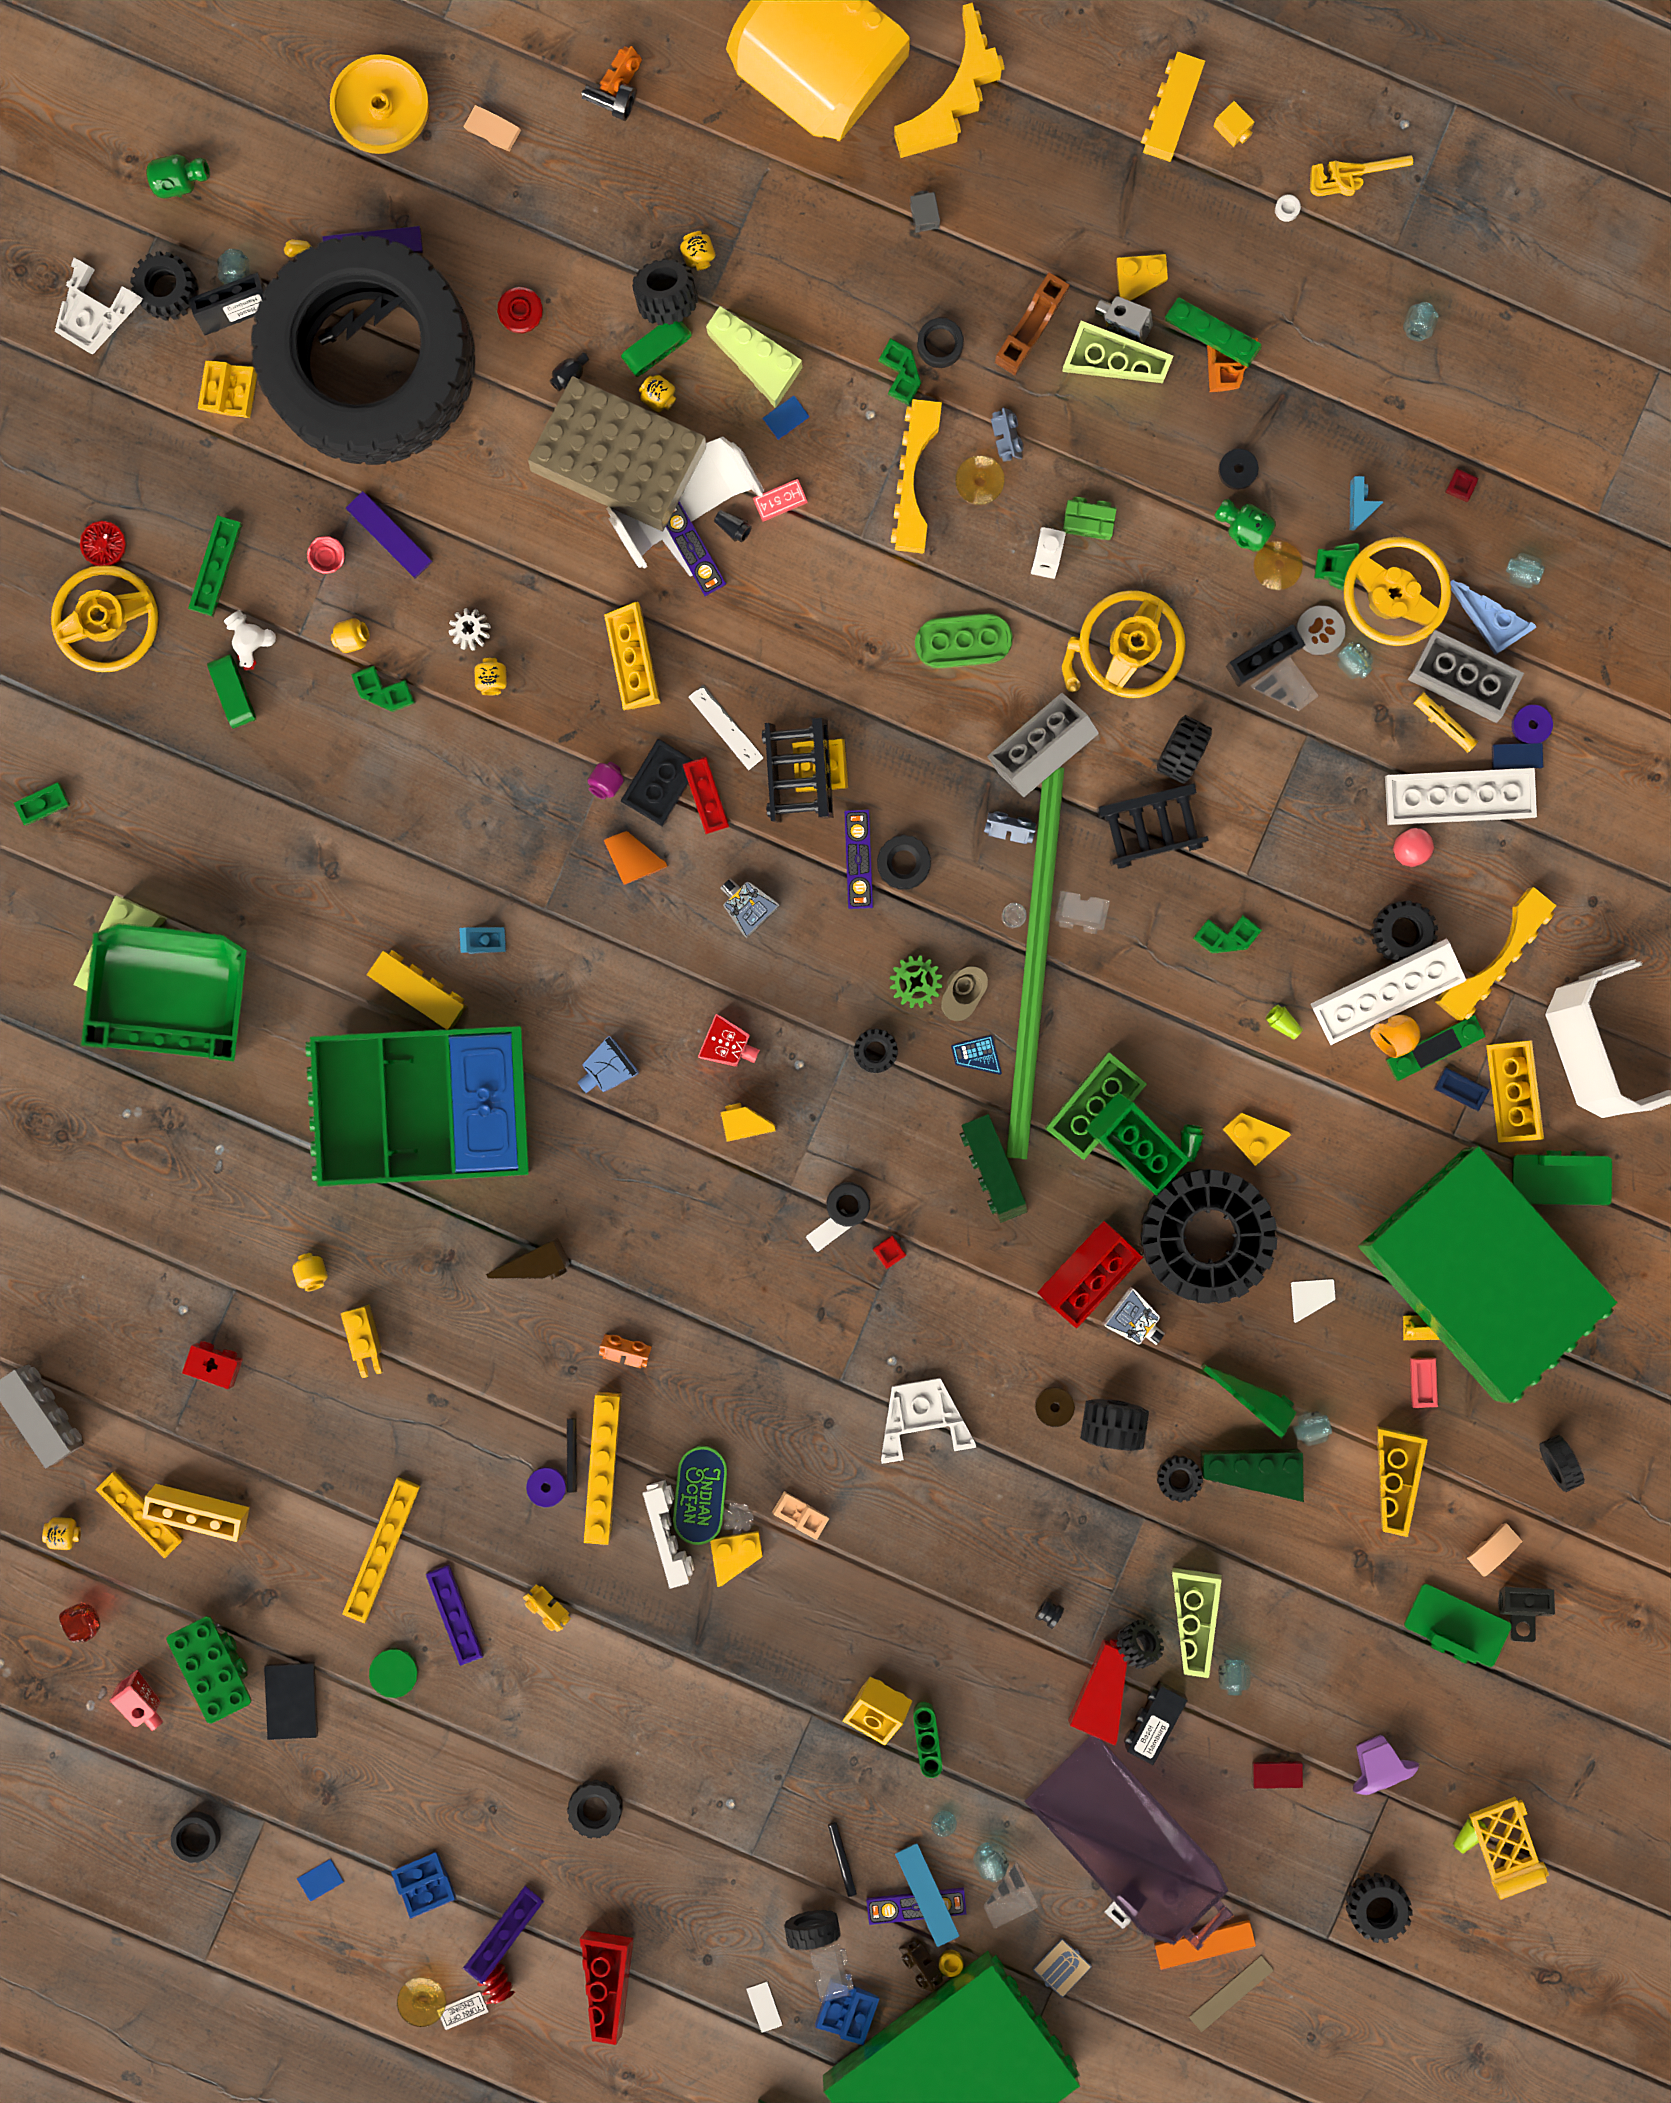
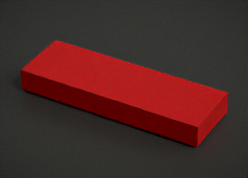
M703 757L682 764L705 834L729 827L707 758Z

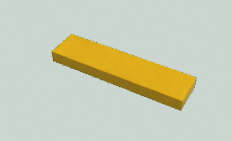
M115 1471L95 1489L164 1558L184 1540L170 1525L142 1518L145 1501Z

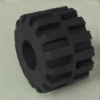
M1087 1400L1080 1439L1092 1445L1116 1450L1136 1451L1144 1449L1149 1411L1141 1406L1119 1400Z

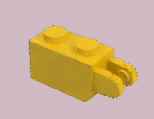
M370 1305L341 1313L353 1361H357L361 1377H368V1368L365 1362L367 1357L372 1358L376 1373H383L379 1355L381 1353V1345Z

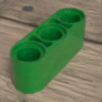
M676 321L671 325H668V323L658 325L626 349L621 358L635 377H639L691 338L692 333L683 321Z
M229 654L208 662L209 673L230 726L234 729L255 721L254 709L232 655Z
M920 1702L913 1709L920 1769L925 1777L935 1778L942 1771L935 1710L930 1703ZM921 1711H928L931 1714L928 1720H920L917 1715ZM925 1735H931L934 1741L926 1745L921 1742V1739ZM933 1759L938 1764L933 1769L926 1768L924 1764L927 1760Z

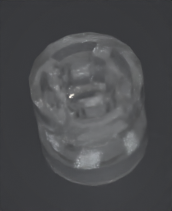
M1018 903L1007 905L1001 914L1003 924L1012 929L1023 925L1027 917L1025 908Z

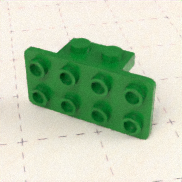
M1546 1150V1155H1515L1513 1157L1512 1184L1530 1204L1610 1205L1612 1202V1159L1609 1156H1586V1151H1571V1156L1562 1155V1151Z
M1427 1583L1421 1585L1404 1622V1626L1408 1630L1427 1638L1432 1643L1430 1647L1441 1653H1445L1446 1650L1454 1653L1453 1658L1465 1664L1469 1660L1475 1664L1479 1662L1488 1667L1495 1665L1512 1628L1510 1622Z
M205 1616L167 1636L166 1641L207 1723L212 1724L251 1704V1696L243 1682V1679L248 1675L247 1664L243 1658H239L234 1638L229 1636L227 1631L219 1634L210 1616Z

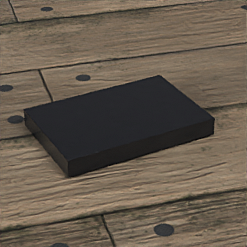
M657 739L620 802L663 827L689 784L682 764L694 760Z
M315 1662L265 1665L267 1740L317 1738Z

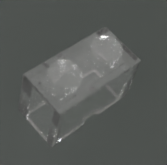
M1060 891L1054 921L1059 922L1060 927L1073 929V926L1077 925L1083 927L1084 932L1097 934L1098 930H1104L1109 900L1090 897L1088 901L1080 900V894Z
M838 1944L810 1951L813 1970L819 1971L820 1981H816L820 2002L851 1995L850 1990L854 1989L852 1976L851 1974H846L844 1965L848 1964L846 1949H841V1946Z

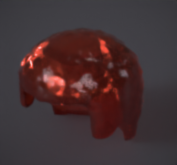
M87 1603L75 1604L59 1614L60 1625L68 1639L73 1643L87 1642L96 1636L101 1627L99 1614L94 1607Z

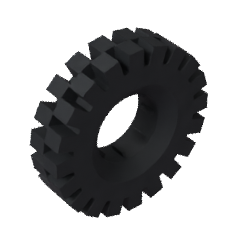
M1197 1169V1171H1188L1178 1175L1157 1196L1154 1194L1148 1203L1150 1206L1147 1212H1144L1141 1223L1143 1230L1140 1234L1141 1245L1144 1249L1143 1255L1147 1265L1150 1266L1152 1273L1166 1288L1187 1300L1210 1304V1302L1223 1303L1231 1301L1230 1299L1236 1296L1239 1298L1249 1292V1288L1253 1285L1257 1286L1264 1278L1265 1270L1270 1269L1274 1260L1272 1258L1273 1251L1277 1250L1278 1238L1275 1237L1277 1226L1275 1217L1270 1212L1271 1207L1267 1200L1260 1195V1191L1251 1183L1225 1171ZM1205 1210L1206 1213H1210V1210H1217L1225 1214L1223 1218L1225 1220L1229 1218L1235 1232L1232 1233L1235 1239L1230 1252L1226 1251L1227 1255L1215 1262L1212 1259H1209V1262L1195 1260L1193 1258L1195 1254H1189L1184 1244V1239H1187L1186 1236H1183L1188 1221H1193L1192 1217L1195 1214Z

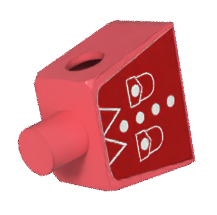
M716 1014L698 1057L737 1067L741 1058L755 1063L760 1050L747 1045L750 1034Z
M138 1670L117 1684L110 1701L134 1727H138L145 1722L150 1730L153 1731L163 1723L162 1718L156 1712L160 1700Z

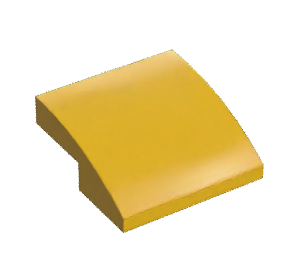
M205 360L198 409L212 413L250 418L257 380V373L254 367L235 366L227 362Z
M829 740L832 790L848 788L845 740ZM814 741L792 743L793 754L811 752V750H814ZM812 762L794 764L795 778L813 777V774H816L815 764H812ZM814 787L796 788V792L817 791Z

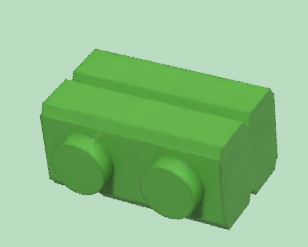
M1073 497V500H1068L1066 504L1062 531L1068 534L1110 540L1113 533L1116 507H1111L1112 504L1106 501H1097V504L1087 503L1085 498Z

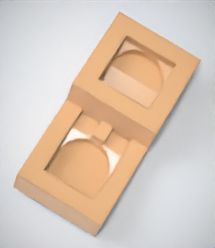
M476 105L463 126L468 132L483 137L492 145L509 152L521 132L519 127Z
M785 1491L772 1511L775 1516L792 1524L796 1529L816 1540L829 1520L827 1516Z
M1504 1523L1497 1528L1487 1541H1482L1467 1559L1484 1577L1499 1566L1523 1541L1507 1523Z

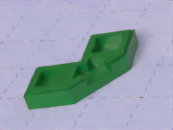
M890 338L878 362L899 373L888 395L910 406L912 399H914L921 386L913 352L908 347Z
M375 666L351 674L359 697L391 712L415 704L406 680L383 688Z
M1244 915L1239 918L1228 934L1211 920L1207 919L1192 939L1211 954L1247 950L1262 930Z

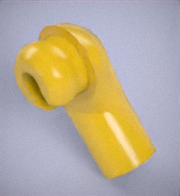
M291 239L286 242L284 253L288 257H294L296 254L311 247V245L307 241Z

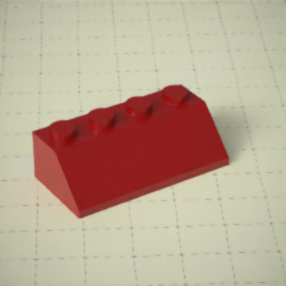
M1103 1221L1084 1243L1076 1249L1070 1258L1060 1266L1056 1273L1044 1283L1037 1293L1077 1329L1143 1257Z

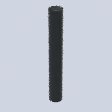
M567 1418L568 1493L577 1492L576 1418Z
M837 1822L828 1824V1829L847 1896L852 1897L857 1894Z

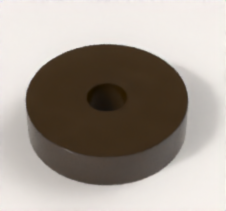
M1049 1387L1037 1396L1035 1412L1039 1420L1045 1425L1060 1427L1067 1424L1073 1417L1075 1410L1074 1401L1066 1390L1059 1387ZM1052 1403L1059 1404L1057 1411L1050 1409Z

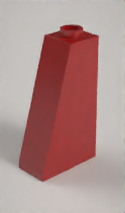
M1103 1639L1068 1721L1071 1727L1116 1745L1127 1661L1125 1662L1122 1659L1125 1657L1123 1653L1119 1654L1118 1650L1121 1647L1117 1646L1116 1642L1118 1641L1111 1639L1108 1642Z

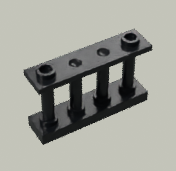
M813 718V725H810L809 728L776 731L774 724L765 723V729L762 730L763 744H766L770 802L767 803L766 810L767 816L771 818L772 822L782 823L781 814L815 811L816 814L818 813V817L823 819L834 818L828 720ZM811 738V740H814V750H811L809 753L777 755L776 741ZM808 762L815 764L816 774H813V777L779 780L778 765ZM814 787V789H817V799L813 802L780 804L781 789Z
M1195 784L1098 807L1099 819L1105 818L1106 822H1109L1117 859L1111 860L1110 865H1117V868L1121 869L1132 866L1131 861L1186 847L1189 848V851L1204 848L1203 843L1209 841L1208 836L1198 837L1190 805L1191 796L1197 793ZM1177 800V804L1180 803L1189 841L1177 844L1174 843L1166 811L1167 802ZM1153 806V810L1156 809L1165 843V847L1153 850L1150 848L1142 816L1143 808ZM1129 812V815L1133 817L1141 853L1129 856L1126 853L1118 821L1120 818L1119 814Z

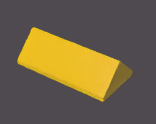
M634 602L605 614L604 617L623 710L660 704L661 701L640 603Z
M1532 1041L1486 1045L1498 1143L1544 1139Z

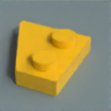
M1166 254L1123 257L1116 260L1119 297L1128 301L1145 295L1149 290L1160 286L1168 279Z
M1239 1113L1222 1128L1254 1166L1291 1135L1285 1130L1243 1113Z
M759 1531L718 1537L710 1541L718 1587L727 1583L763 1556Z

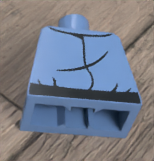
M609 1036L582 1064L588 1074L581 1078L578 1084L585 1093L589 1092L596 1085H598L602 1092H606L638 1075L639 1071L612 1036Z

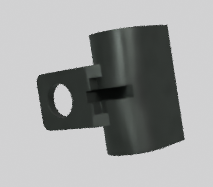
M1504 1587L1500 1589L1498 1608L1500 1614H1510V1623L1512 1625L1510 1638L1512 1641L1534 1642L1536 1640L1535 1616L1551 1617L1555 1615L1554 1589ZM1524 1622L1528 1624L1530 1632L1527 1636L1523 1637L1517 1633L1516 1626L1518 1623Z

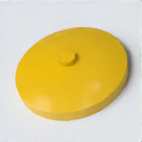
M369 55L350 63L338 75L330 94V111L336 128L348 143L365 152L385 154L408 146L419 136L428 119L429 97L422 78L407 62L390 55Z

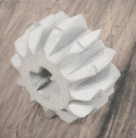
M467 608L464 609L463 617L460 613L456 612L455 616L459 620L457 622L450 620L449 622L451 626L456 627L449 630V634L455 636L453 643L459 644L461 642V649L463 650L467 648L468 644L472 651L476 650V642L483 647L485 644L481 638H490V635L484 632L491 628L489 623H484L487 617L484 614L479 616L477 609L473 610L471 616ZM467 625L473 627L474 632L472 634L467 632L465 628Z

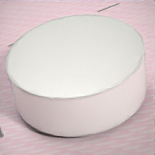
M1293 195L1280 197L1275 205L1276 216L1286 222L1294 220L1300 212V202Z

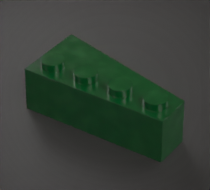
M989 1114L962 1124L963 1132L959 1133L964 1147H970L972 1155L968 1157L973 1169H979L981 1177L978 1178L982 1191H988L990 1200H987L991 1213L997 1214L1000 1223L1027 1213L1025 1200Z
M1299 1449L1200 1450L1201 1472L1205 1480L1304 1502L1303 1452Z

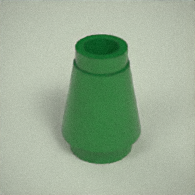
M1185 1124L1183 1130H1180L1181 1151L1190 1159V1162H1195L1205 1134L1203 1133V1127Z

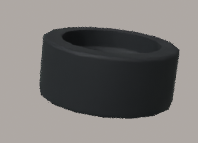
M948 318L929 320L922 326L918 334L917 349L919 356L926 364L934 368L951 366L959 359L963 350L964 338L962 331L955 322ZM945 329L954 337L955 346L949 355L936 357L927 350L926 339L933 330Z
M192 1812L185 1815L175 1825L171 1833V1847L174 1853L181 1860L188 1863H199L206 1860L216 1850L220 1841V1828L217 1822L210 1815L203 1812ZM197 1823L208 1831L210 1841L205 1849L192 1851L184 1845L181 1834L187 1825Z

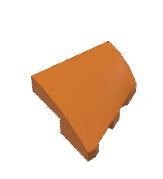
M1207 345L1209 391L1220 392L1240 388L1244 378L1243 374L1247 367Z
M628 831L604 840L624 885L668 867L665 861Z

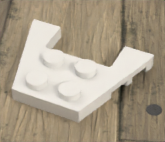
M74 258L71 267L74 268L72 279L67 281L66 284L69 287L66 302L62 301L55 332L85 351L94 354L140 304L143 298L122 286L111 308L106 307L84 293V289L95 269Z
M941 1378L892 1386L881 1456L882 1464L903 1460L900 1442L901 1434L949 1426L954 1451L976 1448L975 1441Z

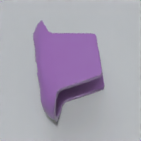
M1383 1735L1362 1742L1356 1746L1362 1775L1353 1785V1791L1361 1795H1369L1411 1778L1417 1772L1419 1763L1410 1760H1400Z

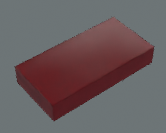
M1301 1761L1252 1762L1253 1788H1303V1763Z

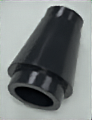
M720 510L714 519V523L735 542H744L752 529V526L748 524V520Z

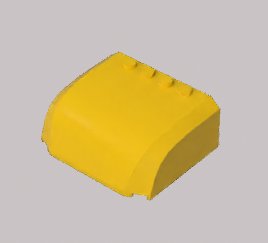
M750 0L733 26L726 51L733 62L738 76L813 136L821 138L824 136L841 141L909 57L910 37L896 22L868 0Z

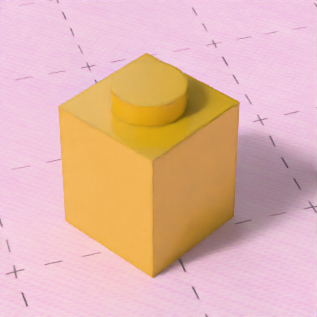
M1233 101L1216 118L1213 127L1234 147L1239 142L1242 144L1246 142L1253 134L1251 129L1254 121Z

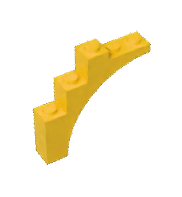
M973 3L963 5L962 18L965 29V49L961 65L953 82L943 96L928 110L910 121L894 126V136L900 158L956 143L961 129L958 118L955 117L979 111V104L983 101L979 86L1001 79V72L1004 70L1003 58L1001 55L997 56L995 47L988 49L986 35H981L979 28L982 25L979 10H974Z

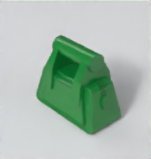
M1358 543L1335 546V548L1329 551L1318 549L1314 578L1328 580L1329 585L1344 591L1348 569L1359 554L1360 545ZM1326 559H1331L1329 572H1325Z

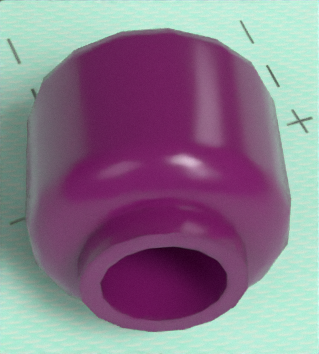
M613 762L597 764L587 780L590 786L589 791L603 800L614 797L624 782V778L620 773L621 768Z

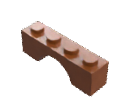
M1048 272L1022 319L1013 332L1009 334L997 353L995 364L1016 376L1067 295L1069 284Z

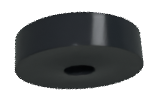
M1234 449L1226 453L1218 467V474L1222 483L1234 490H1242L1249 487L1256 479L1259 471L1255 456L1244 449ZM1241 466L1242 473H1236L1234 467Z

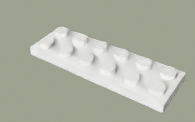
M1535 768L1385 776L1387 825L1537 817Z
M1445 939L1311 1003V1006L1330 1045L1463 983L1466 979L1449 941Z

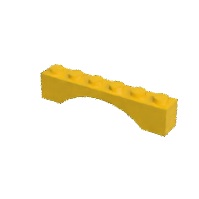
M912 399V407L907 406L905 421L910 422L909 431H904L902 445L907 446L906 455H901L899 470H904L903 480L898 479L897 494H901L900 504L895 503L894 518L898 519V527L892 528L891 543H896L895 550L924 554L927 523L916 503L913 488L914 473L922 451L939 431L942 402Z
M1528 888L1512 907L1510 932L1498 956L1476 975L1442 992L1435 1003L1456 1020L1469 1019L1477 1009L1474 1007L1480 999L1483 1001L1491 993L1492 989L1490 986L1494 981H1500L1508 971L1505 968L1511 961L1514 963L1522 955L1523 951L1521 948L1526 942L1530 944L1537 937L1539 926L1542 923L1545 925L1551 920L1555 914L1552 911L1556 905L1536 888Z
M597 1392L595 1395L584 1543L608 1545L611 1541L615 1461L622 1401L621 1393Z

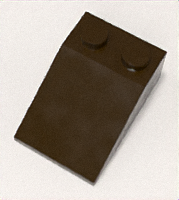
M556 1238L492 1270L486 1275L488 1279H544L550 1276L551 1280L565 1274L567 1272L566 1267L571 1263L559 1239Z

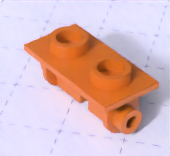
M624 46L623 49H619L611 64L617 70L614 72L608 69L602 81H600L601 86L599 89L616 97L621 84H629L642 61V58L632 46L629 48Z
M605 1334L600 1345L599 1355L603 1356V1359L619 1363L623 1355L626 1356L624 1364L641 1369V1367H647L652 1347L640 1341L633 1342L622 1339L617 1335Z

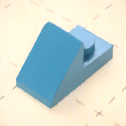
M1354 476L1350 481V530H1355L1383 503V501H1364L1368 497V484H1364V476Z
M504 927L459 928L461 953L506 952Z

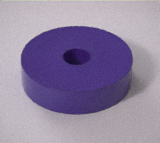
M1539 705L1523 707L1512 719V732L1516 739L1523 744L1541 743L1550 736L1553 729V720L1550 713ZM1530 721H1534L1536 723L1535 729H1531L1529 727Z
M539 1468L531 1474L527 1481V1495L537 1506L552 1507L558 1504L564 1497L566 1480L562 1473L555 1468ZM548 1483L551 1489L544 1491L542 1484Z

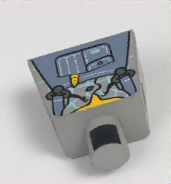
M1118 296L1115 297L1112 304L1101 299L1095 309V314L1105 318L1106 328L1109 331L1144 344L1153 327L1150 309Z
M730 878L720 888L729 897L723 906L746 938L780 907L776 901L748 881L740 888Z

